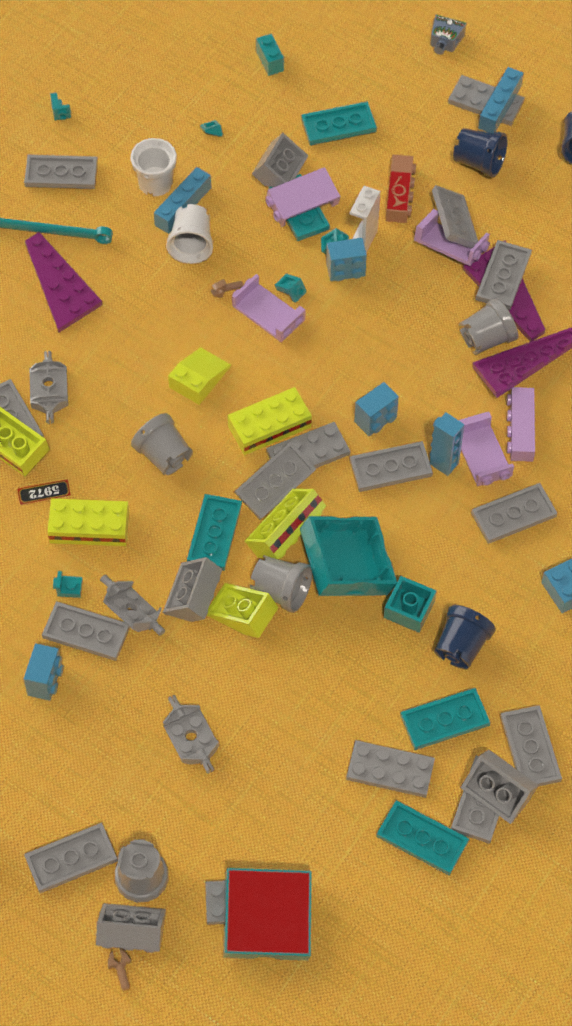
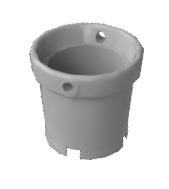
M496 297L488 301L484 308L459 323V326H464V328L460 329L463 339L469 348L474 346L476 350L473 353L475 355L504 342L511 343L518 339V330L509 310Z
M168 413L159 414L146 422L131 440V446L137 452L143 453L163 475L175 473L183 466L184 458L188 461L193 454V450L174 426V420Z
M264 555L265 560L259 559L253 570L251 579L255 580V586L250 585V589L269 593L276 603L291 613L298 611L310 589L312 580L311 566L300 562L294 564Z
M143 839L133 840L129 845L123 847L118 855V864L115 869L117 889L126 899L134 902H149L157 898L165 890L169 881L168 868L164 859L151 842Z

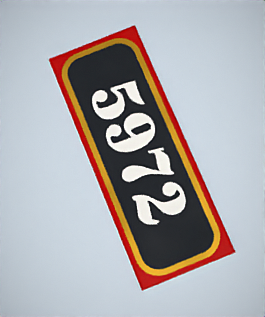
M68 479L17 489L20 505L49 500L51 498L71 496Z

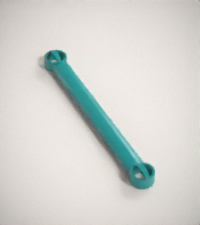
M0 218V228L89 238L95 239L101 244H109L113 236V231L105 226L90 229Z

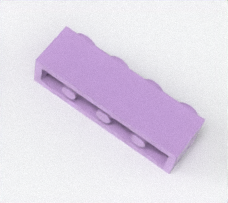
M513 387L511 394H507V405H510V410H507V421H510V426L507 427V437H510V442L507 443V453L511 454V461L533 462L535 455L534 388Z

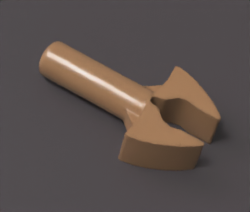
M222 279L213 284L212 287L214 289L210 291L213 296L222 298L225 291L242 288L243 282L237 281L227 284Z
M119 949L122 957L120 964L114 960L113 952H111L108 959V969L114 968L117 970L121 989L128 990L130 986L125 966L131 963V960L123 950Z

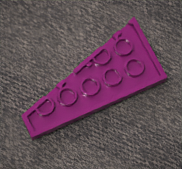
M40 232L25 240L27 251L40 281L58 333L103 305L102 300Z
M495 247L481 254L479 260H475L471 266L463 265V271L478 287L481 285ZM522 278L509 312L518 330L531 342L545 334L546 329Z
M572 327L472 362L473 369L495 397L498 398L572 349Z

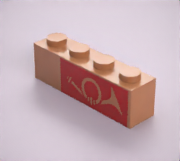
M392 155L386 221L407 223V217L411 216L412 206L409 205V202H413V191H410V188H414L415 178L412 177V174L416 173V164L413 163L414 156Z

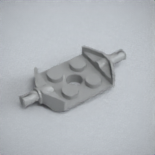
M45 351L43 362L35 363L29 369L31 408L46 413V423L50 424L51 421L52 424L54 423V413L68 406L67 367L59 361H52V352L48 351L47 355V351ZM46 381L53 382L51 386L44 385Z
M107 575L101 577L100 581L108 587L103 602L132 630L141 632L153 629L159 636L164 634L165 629L157 622L162 608L160 607L156 611L132 588L133 581L114 582Z
M176 695L170 696L168 701L173 709L163 721V726L182 763L190 765L200 763V765L204 766L207 774L210 771L213 772L214 768L210 758L218 749L219 741L214 737L200 710V706L180 705ZM194 733L197 735V738L189 741L186 739V735Z

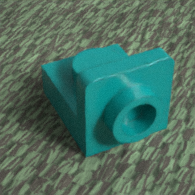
M50 93L54 121L71 118L70 105H62V100L58 99L57 93Z
M335 228L322 236L321 251L324 254L327 253V243L349 240L348 234Z
M287 273L275 284L276 289L289 294L293 302H297L307 292L301 278Z
M58 571L57 577L53 579V589H56L57 597L81 598L83 578L63 576L62 571Z

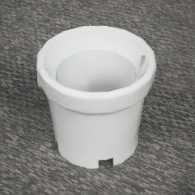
M150 138L139 142L133 148L130 157L133 169L137 174L139 188L145 194L149 192L153 193V196L164 195L169 192L171 184H173V169L177 159L175 148L169 142L158 138Z
M188 204L187 208L182 209L180 207L176 211L173 228L168 235L166 244L168 253L175 260L194 264L207 260L212 254L213 240L210 235V215L206 214L207 210L199 205Z

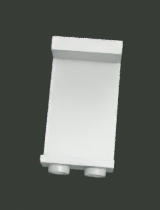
M363 186L350 211V215L363 219L352 239L363 238L367 253L378 231L380 191Z

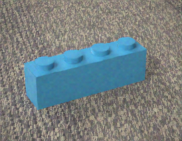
M507 67L480 114L478 129L489 133L497 131L522 87L523 72Z
M196 167L154 212L155 226L169 234L172 231L175 213L178 208H187L188 204L196 205L211 189V175Z
M445 412L433 424V441L429 456H431L430 465L449 476L460 461L465 424Z

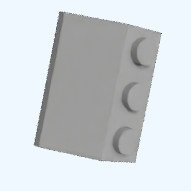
M281 133L270 143L252 175L265 186H279L296 178L309 155L288 136Z
M207 557L181 563L163 613L190 622L204 620L208 614V608L214 597V591L220 581L223 569Z
M487 750L479 756L460 788L511 824L530 801L539 785L492 751Z
M103 903L97 921L96 946H102L103 948L117 947L124 950L138 949L145 952L160 951L166 909Z

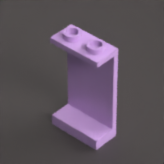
M324 167L268 189L265 200L268 207L272 208L276 222H279L281 227L285 226L286 219L329 202L332 207L338 205L340 195Z
M435 209L416 227L414 241L469 266L475 260L478 261L481 254L486 252L490 245V242H488L490 234L488 233L473 248L465 247L456 242H450L445 237L443 226L437 223L439 213Z
M257 274L249 278L244 286L237 289L232 295V307L280 342L285 340L305 321V309L299 306L294 310L259 284V275Z
M489 411L459 420L465 424L461 451L477 487L489 485L497 480H506L513 475L514 470L513 463L508 465L492 430V417Z

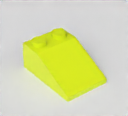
M200 347L179 362L168 375L169 388L200 405L229 370L231 364Z
M224 583L210 604L207 616L244 635L259 638L279 607L269 593Z

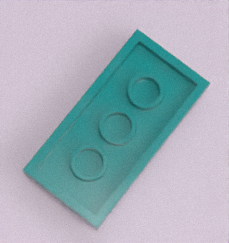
M368 101L301 115L310 145L377 132V126Z
M320 207L286 219L297 241L330 230V224Z
M209 494L204 495L187 561L207 557L225 571L242 508V501Z
M476 688L400 712L414 750L490 726V720Z
M397 800L376 834L377 838L449 876L469 842V838Z

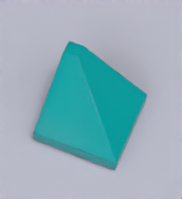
M216 120L200 125V128L205 133L223 136L221 125Z

